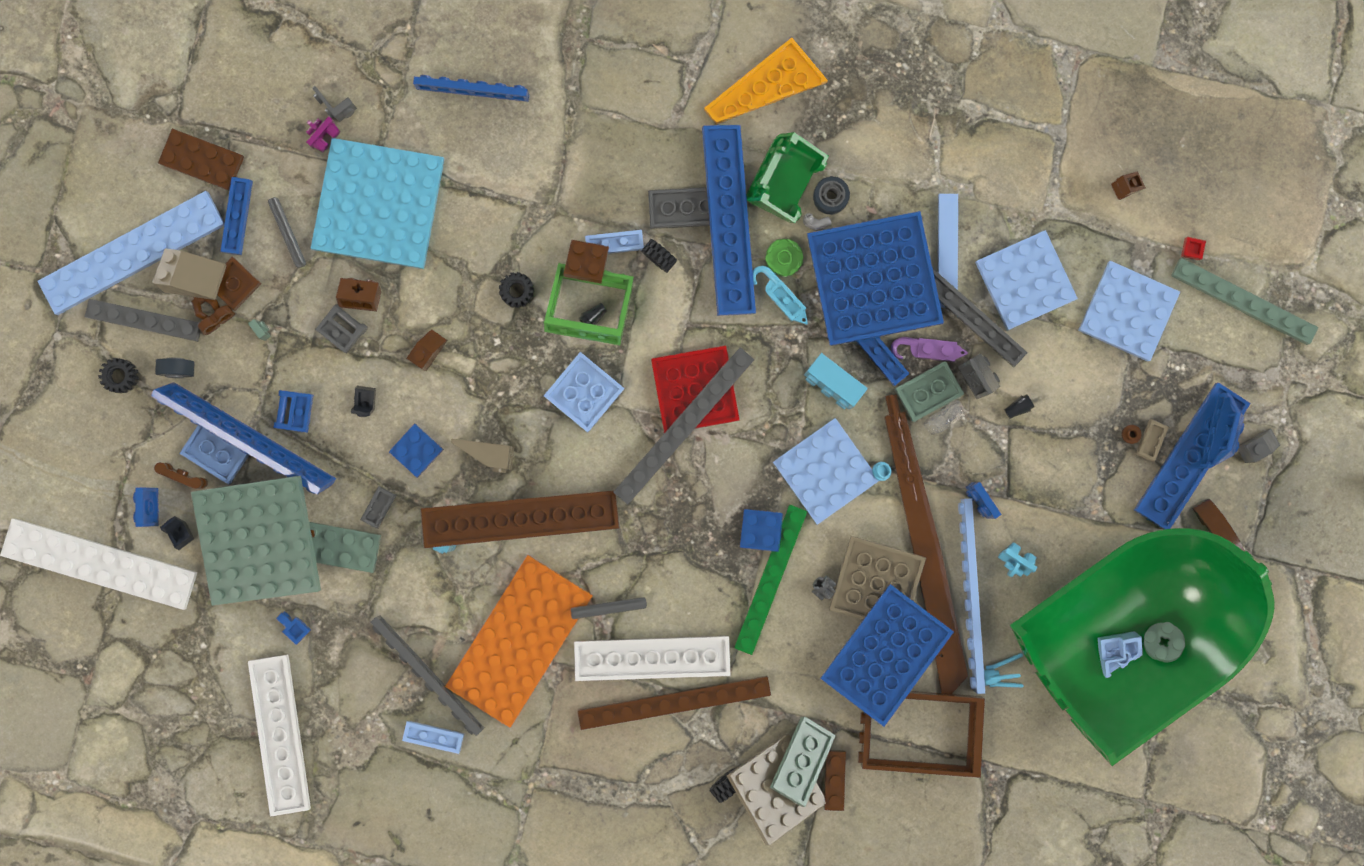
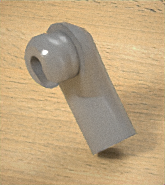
M807 213L803 217L804 225L814 231L831 225V220L828 216L818 220L811 213Z

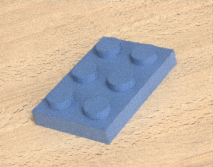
M201 425L196 427L179 453L227 484H231L249 454L241 452L238 447L224 442L223 438L209 433Z

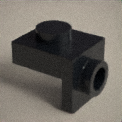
M358 385L355 387L354 406L351 409V414H357L359 417H367L375 410L376 388Z
M176 516L160 526L161 531L168 534L174 548L177 550H181L194 540L187 523Z

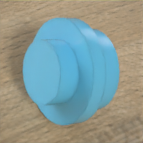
M878 462L873 466V476L879 481H885L891 475V467L885 462Z

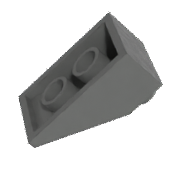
M981 353L957 366L976 399L990 395L1001 387L999 385V377L995 372L992 373L989 368V360L986 356H982Z

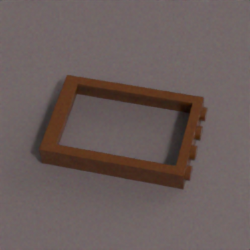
M910 691L905 698L969 703L966 765L869 758L872 717L865 712L860 713V724H863V732H859V743L862 744V751H858V763H861L862 769L981 778L985 698L982 696Z

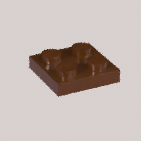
M571 239L564 277L602 284L609 246Z
M231 257L225 263L227 266L217 295L232 310L236 311L262 283L236 258Z

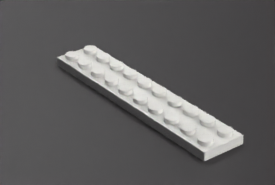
M11 519L0 556L182 610L187 608L198 573L18 519Z

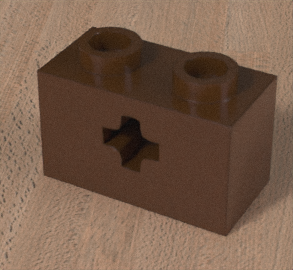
M340 278L336 300L341 308L377 312L382 292L379 282L373 280L363 281L355 278Z

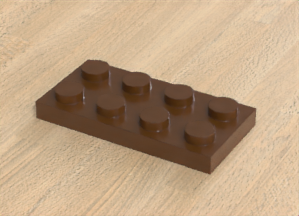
M172 128L158 164L230 191L231 178L237 176L244 156Z

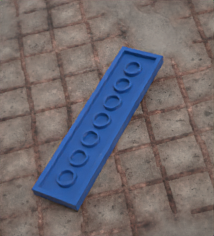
M1219 382L1214 384L1134 509L1135 512L1163 530L1172 527L1208 469H1201L1199 467L1219 394L1230 393L1242 415H1244L1251 404Z

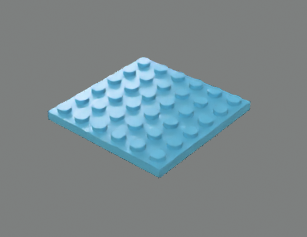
M332 138L311 249L424 269L445 160L444 157Z

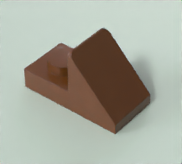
M1138 171L1122 175L1111 184L1118 200L1146 188Z

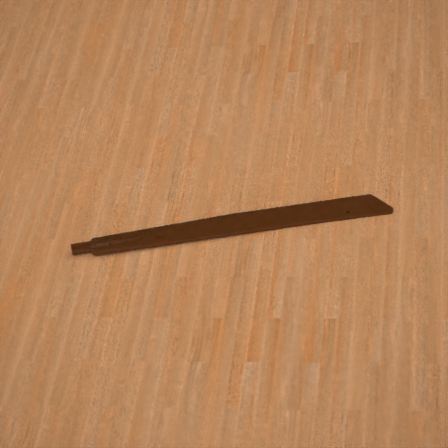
M893 394L885 396L889 415L884 418L913 553L926 558L919 580L925 609L954 631L935 657L941 693L952 694L968 677L941 547L905 412H900L897 396Z

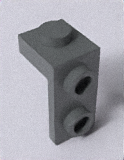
M312 87L315 91L313 96L320 105L322 103L326 105L325 111L331 119L335 117L340 122L344 118L351 117L357 109L349 97L333 108L317 87Z

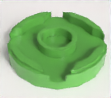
M791 239L776 240L766 251L765 260L767 267L777 276H792L800 269L803 263L801 247Z

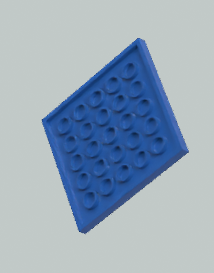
M920 211L807 233L829 346L944 323Z

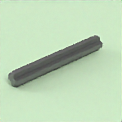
M273 197L268 200V204L289 253L297 268L304 267L306 261L280 201L277 197Z
M645 597L573 607L571 608L572 619L645 609L647 608V601Z

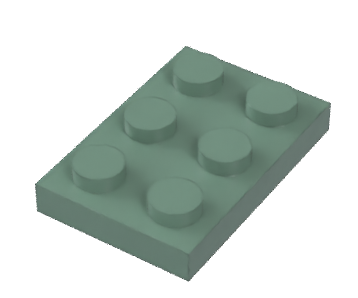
M946 361L895 388L912 422L964 395Z

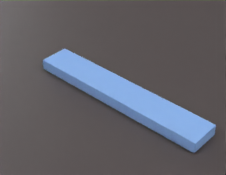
M939 194L938 273L957 290L958 194ZM940 303V306L942 308H946L942 303Z

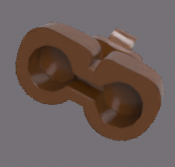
M193 297L194 299L191 301L195 316L202 319L198 324V328L203 335L211 334L220 327V324L226 323L235 315L228 305L220 307L216 299ZM205 302L209 303L215 311L210 316L202 312L201 305Z

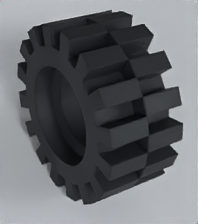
M650 239L641 250L651 262L666 273L677 262V259L653 239Z
M520 272L510 273L511 275L504 276L505 279H502L500 281L501 285H499L501 299L512 308L525 307L527 303L530 304V300L534 298L533 294L535 292L531 280ZM515 283H519L524 287V293L520 297H513L510 294V287Z
M112 358L113 360H107V364L103 363L101 365L104 368L99 369L102 375H98V379H102L100 384L104 385V389L122 394L127 393V390H133L132 386L137 385L135 379L139 380V376H136L138 370L134 369L136 366L131 364L132 362L120 358ZM116 369H122L125 372V378L120 383L114 382L112 378L113 372Z
M737 768L725 773L724 776H721L710 787L709 791L719 803L726 801L736 793L727 775Z

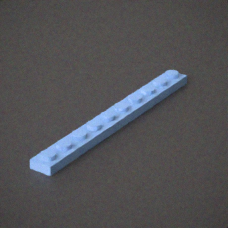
M972 498L960 499L961 503H958V512L962 515V522L959 523L960 533L963 534L961 552L964 553L965 561H962V570L966 574L963 588L967 592V599H965L964 604L969 618L966 619V628L970 633V638L967 639L968 650H971V658L968 659L969 668L972 669V677H970L971 689L977 694H985Z

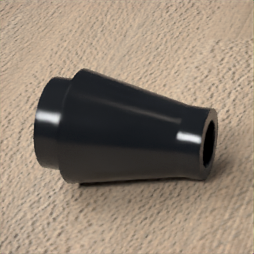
M599 303L595 307L581 313L579 321L596 325L607 312V309L602 303Z
M1026 394L1017 398L1004 411L1009 419L1031 412V409L1035 406Z

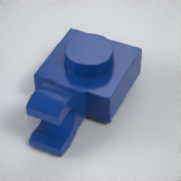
M285 611L276 618L286 627L282 632L296 645L311 631L298 617L292 620Z

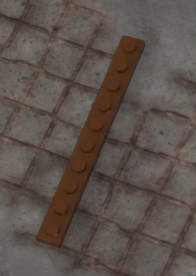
M768 676L580 709L578 710L580 729L585 730L771 696Z

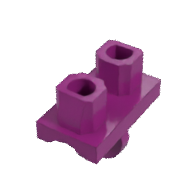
M329 116L323 123L319 118L314 123L310 120L306 122L310 126L306 133L311 136L306 143L313 149L315 147L321 152H324L329 146L322 139L326 134L330 135L333 139L340 134V130Z

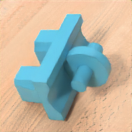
M1016 543L1010 544L1007 549L999 554L998 558L1006 562L1004 567L1009 569L1008 576L1013 577L1015 574L1020 577L1023 574L1028 576L1037 569V566H1035L1037 557L1031 553H1026L1024 557L1018 555L1021 547Z

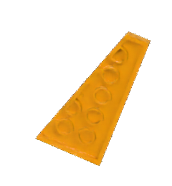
M790 38L708 104L704 111L715 124H719L823 85L828 80L795 40Z

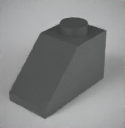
M1270 428L1240 444L1238 451L1245 463H1255L1272 454L1280 446V443Z

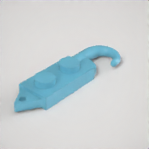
M766 266L756 267L753 270L754 285H757L756 275L760 272L764 273L770 279L765 290L767 295L791 322L796 321L807 325L805 312L807 308L770 268Z

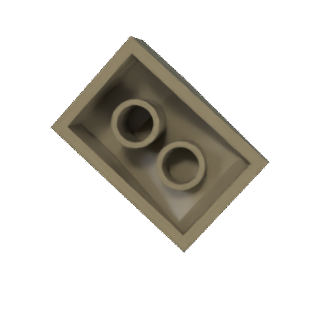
M165 248L152 283L164 293L215 300L227 265L181 250Z
M451 439L452 444L485 466L491 467L493 472L506 473L507 470H512L515 447Z

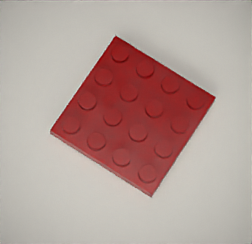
M726 345L651 359L664 433L727 363L729 358ZM734 385L731 386L695 429L740 421Z

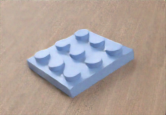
M580 352L545 393L544 397L586 432H589L625 388Z

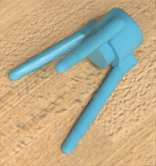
M1020 653L994 665L986 666V670H984L985 686L1024 687L1023 684L1000 682L1003 679L1021 677L1020 674L1000 675L998 670H994L1023 657V654Z

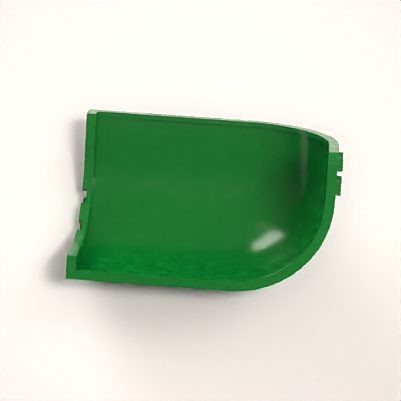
M1188 528L1164 529L1141 535L1118 547L1013 622L1010 627L1030 665H1034L1037 670L1035 672L1049 694L1062 711L1065 710L1072 718L1070 721L1113 766L1223 687L1247 665L1260 648L1269 631L1274 615L1275 600L1271 587L1272 582L1268 576V568L1263 563L1256 562L1248 551L1244 552L1229 540L1210 532ZM1170 622L1184 635L1185 648L1181 656L1175 661L1167 663L1155 660L1145 651L1144 635L1152 625L1157 623ZM1135 631L1142 637V656L1136 660H1131L1124 668H1117L1110 673L1112 676L1106 678L1100 661L1098 637ZM1161 638L1159 645L1168 647L1169 640Z

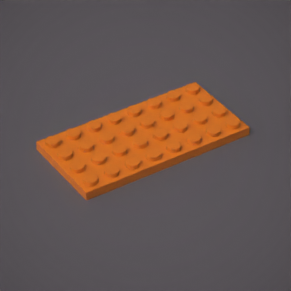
M527 555L445 687L511 728L578 619H572L571 608L587 606L593 595L530 555Z

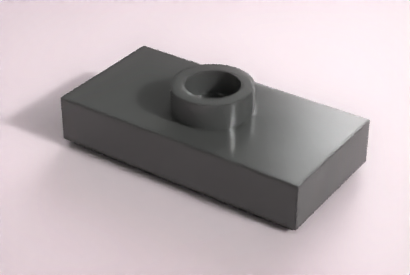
M378 486L360 520L379 529L397 495Z

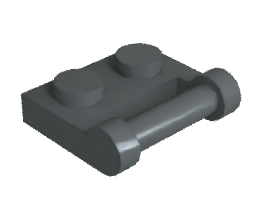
M337 303L315 330L347 354L368 327L363 323L360 324L339 307ZM338 315L356 329L355 332L352 334L334 320L335 316Z

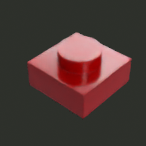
M1186 237L1181 257L1202 260L1206 241Z

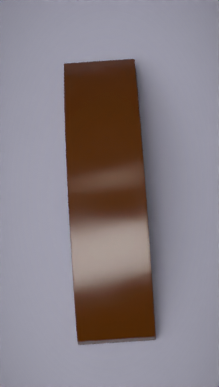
M1210 499L1192 508L1201 524L1205 525L1210 533L1229 540L1245 552L1235 531Z

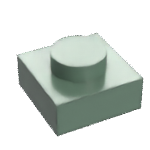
M253 319L248 323L259 339L266 341L271 337L267 332L269 328L263 321L260 322Z

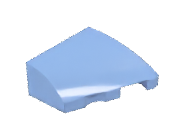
M1135 631L1098 637L1100 661L1106 678L1112 676L1110 673L1117 668H1124L1131 660H1136L1142 656V637Z

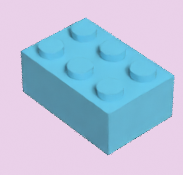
M823 353L816 358L804 374L807 377L805 380L809 384L819 386L825 396L828 398L832 396L837 400L836 404L844 410L846 408H853L868 389Z

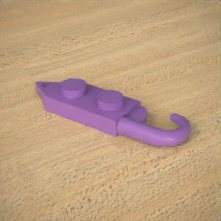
M899 337L894 340L891 346V352L897 359H903V356L897 353V346L900 344L910 345L911 354L916 358L955 362L956 359L968 354L967 351L957 345V342L923 338Z

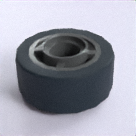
M833 176L819 181L813 192L814 205L819 211L829 215L841 212L846 207L850 198L849 187L845 181ZM827 193H835L836 198L829 199L827 197Z
M174 357L156 359L155 374L167 378L194 377L195 362Z

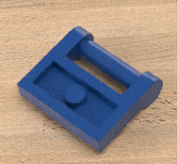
M279 390V407L273 428L308 433L314 395ZM289 397L292 398L288 424H284Z

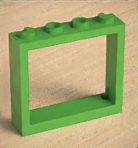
M558 263L544 320V332L621 345L634 277L604 270L602 284L564 277L566 264ZM563 279L626 290L618 328L554 318Z

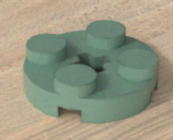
M1157 623L1152 625L1145 633L1144 648L1152 659L1168 663L1175 661L1181 656L1185 648V638L1183 633L1172 623ZM1161 638L1169 640L1168 647L1159 645Z

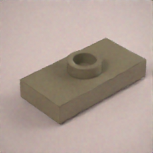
M1150 419L1135 455L1155 462L1169 426Z

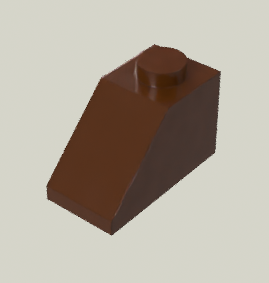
M431 329L416 343L406 359L422 370L427 371L448 340Z

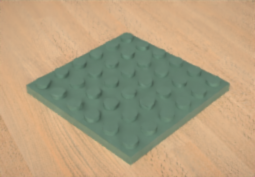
M301 475L191 492L212 606L321 591Z

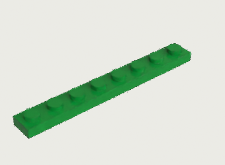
M789 504L782 521L779 552L771 551L735 643V649L753 655L806 517V510Z

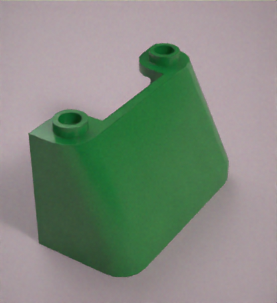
M795 132L779 134L773 140L747 191V201L789 223H796L802 215L801 207L798 206V203L813 173H818L825 169L829 155Z

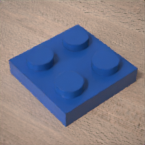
M414 424L392 447L389 453L418 478L444 449L417 424Z
M972 482L965 486L968 490L966 492L967 496L972 498V502H976L978 505L977 511L983 518L996 519L1002 515L980 482Z
M135 488L133 494V501L135 503L133 520L135 527L159 526L158 488Z
M744 509L740 548L779 552L783 513Z

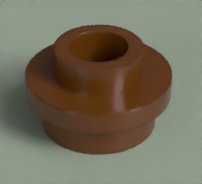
M1128 425L1122 430V438L1128 444H1135L1141 439V430L1136 425ZM1130 431L1135 433L1133 438L1130 437Z

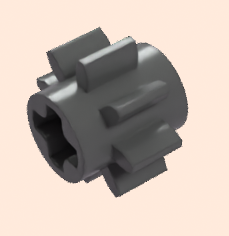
M827 575L825 578L818 577L813 583L814 589L812 593L821 601L824 598L830 599L836 593L834 587L837 584Z

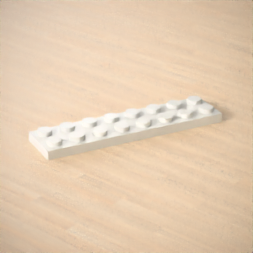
M729 636L574 642L575 681L730 676Z
M289 655L248 661L270 816L310 810L311 806Z

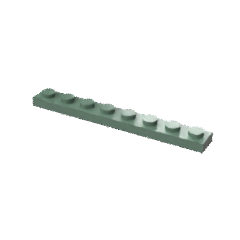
M1183 258L1178 260L1171 274L1172 277L1306 345L1311 344L1319 328Z

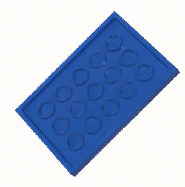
M889 584L820 679L885 727L954 631Z

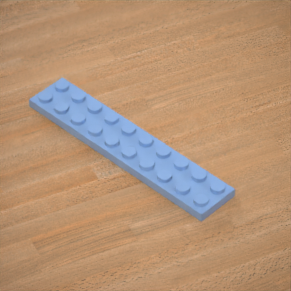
M204 191L38 280V283L54 314L60 315L160 261L165 248L181 250L222 228L225 223L207 191Z

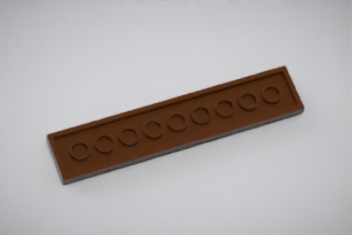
M614 490L420 509L424 548L619 529Z

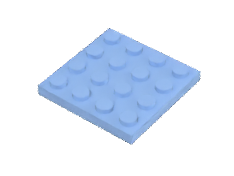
M1046 230L975 262L1007 331L1078 299Z
M1109 261L1078 331L1147 362L1151 361L1180 291Z
M836 418L773 461L775 467L817 525L879 481L873 476L871 467Z

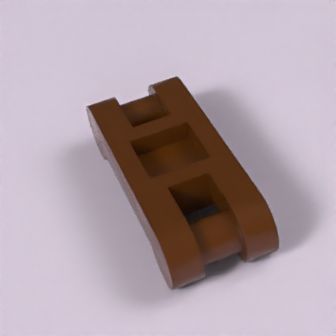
M159 462L154 467L156 473L191 488L204 489L208 485L207 479L201 477L193 478L188 475V471L180 468L174 470L170 463Z

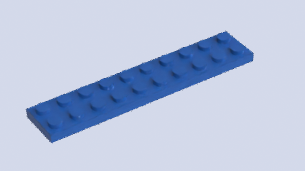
M703 126L702 135L717 316L755 314L756 306L741 126Z
M175 382L156 388L151 394L160 404L169 406L174 409L175 413L184 415L192 423L201 425L209 433L223 438L224 442L234 445L241 452L255 457L259 463L270 466L276 473L287 477L301 475L302 485L310 493L318 495L332 486L336 480L332 475Z

